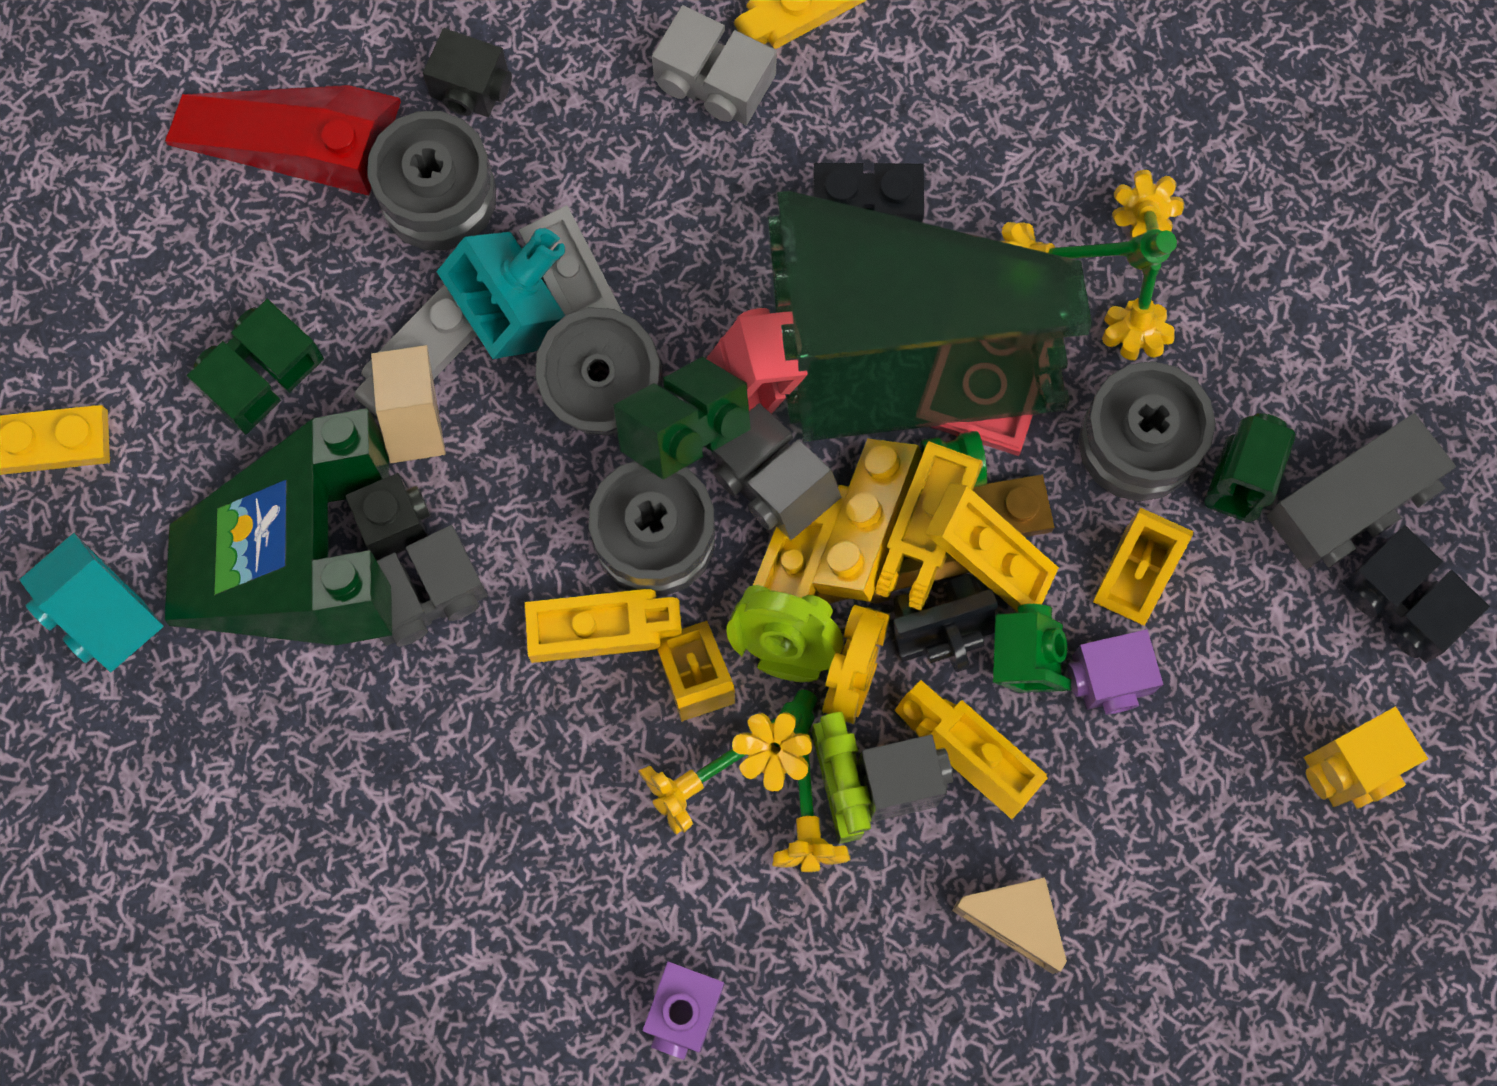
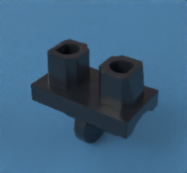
M970 574L950 579L943 585L946 603L928 609L925 602L920 611L909 606V593L896 596L893 599L895 619L893 621L896 650L901 662L927 655L930 663L949 658L956 672L968 669L967 652L984 647L983 637L995 633V609L998 608V603L992 589L982 592Z

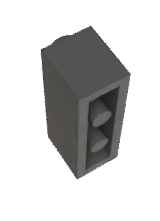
M1414 412L1280 501L1266 517L1306 570L1321 560L1330 568L1357 549L1351 541L1366 530L1375 538L1402 518L1396 510L1412 500L1416 507L1419 508L1443 492L1446 487L1440 480L1457 466Z

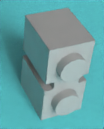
M682 5L652 55L654 81L658 83L664 92L672 97L683 99L687 96L695 101L697 98L705 101V109L719 120L730 122L734 119L747 126L776 76L777 50L736 30L733 31L726 45H722L718 41L725 31V25Z

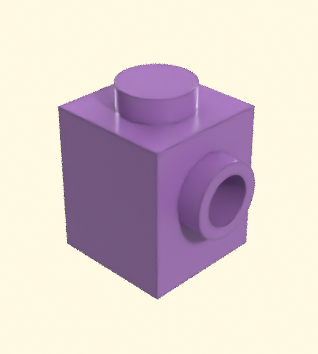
M1148 629L1081 644L1072 655L1074 662L1067 665L1068 677L1071 679V688L1076 697H1084L1087 710L1103 706L1105 715L1134 709L1139 706L1137 698L1153 695L1163 686Z
M667 962L642 1030L655 1036L651 1048L685 1060L688 1049L700 1053L725 983Z

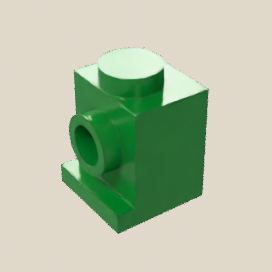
M1023 604L1018 606V613L996 614L993 683L1018 693L1071 691V679L1061 675V663L1067 655V639L1063 632V624L1052 619V607L1042 604Z

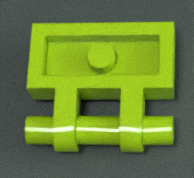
M843 712L831 713L820 717V723L813 724L812 737L838 844L860 840L864 831L872 829L868 806L872 803L868 787L861 786L855 754L859 751L855 735L847 731Z

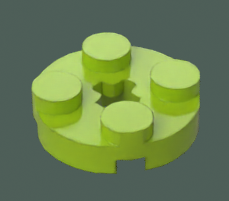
M760 585L749 586L745 590L742 599L735 605L726 630L731 646L741 657H743L747 649L752 655L760 659L757 666L759 670L771 676L794 682L818 680L821 671L828 669L829 672L835 653L841 654L844 644L838 625L831 619L833 609L827 601L814 595H806L800 598L788 593L771 591Z

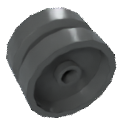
M417 111L396 119L378 135L368 156V179L388 227L400 239L423 250H450L457 247L464 237L476 236L487 227L496 208V182L491 171L487 152L479 134L463 119L443 111Z
M588 307L564 316L547 331L537 352L535 378L543 401L561 421L586 434L606 436L618 434L614 404L653 383L662 387L663 367L652 338L635 319L615 309ZM598 361H601L605 367L610 369L608 377L600 382L593 381L589 377L594 374L590 367Z
M1154 361L1127 365L1106 379L1083 417L1078 438L1082 463L1098 485L1117 497L1134 501L1163 498L1185 483L1212 445L1216 422L1211 400L1196 379L1176 366Z
M632 461L617 467L599 484L590 503L588 529L603 571L619 587L628 591L652 589L656 591V596L665 597L688 588L705 572L715 549L714 507L706 486L688 468L685 467L663 480L636 461ZM659 525L663 529L652 533L649 526Z

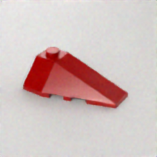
M351 85L182 94L165 142L169 146L369 196L372 187L368 179V156L378 135L395 121L401 100L399 97Z

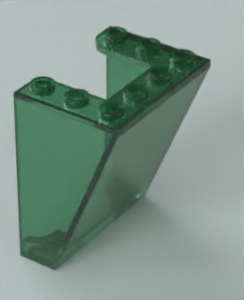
M792 191L777 192L779 215L767 216L776 313L791 311L792 324L781 325L785 361L797 360L798 371L808 372V375L796 387V390H793L791 394H786L790 424L801 423L803 442L945 425V423L974 422L1067 410L1069 395L1068 390H1065L1061 370L1068 366L1064 338L1089 335L1092 324L1081 261Z

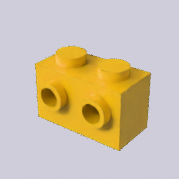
M1396 706L1303 757L1309 766L1306 769L1307 779L1320 798L1323 800L1328 798L1333 807L1352 801L1356 809L1373 801L1376 802L1404 787L1406 783L1401 774L1428 760L1427 755Z

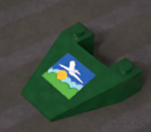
M368 408L311 419L169 525L165 621L169 626L335 646L392 636L391 585L372 552L368 550L328 558V503L345 500V495L389 477V457L383 435Z

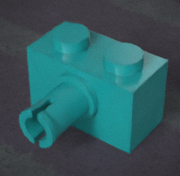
M546 228L536 229L531 239L523 248L520 247L511 232L464 237L436 271L492 359L538 351L547 331L566 316L541 279L565 253L563 243H559L553 251L550 250L560 238Z
M75 533L70 535L19 579L32 597V600L25 605L30 613L49 631L56 625H59L67 633L62 638L63 641L78 658L87 663L94 657L110 673L164 627L145 601Z

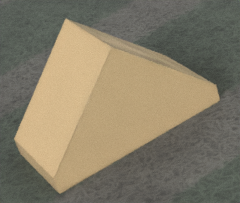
M428 345L371 353L376 414L390 463L446 455Z
M1045 878L963 896L952 909L954 913L1052 974L1061 972L1067 962Z

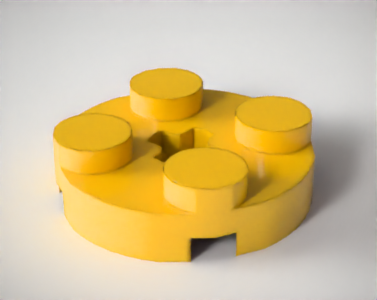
M858 605L852 607L844 632V637L847 640L843 653H835L826 679L825 686L829 687L824 701L823 713L843 712L845 722L855 724L856 717H859L878 665V663H875L879 650L876 644L880 646L884 644L889 624V614Z

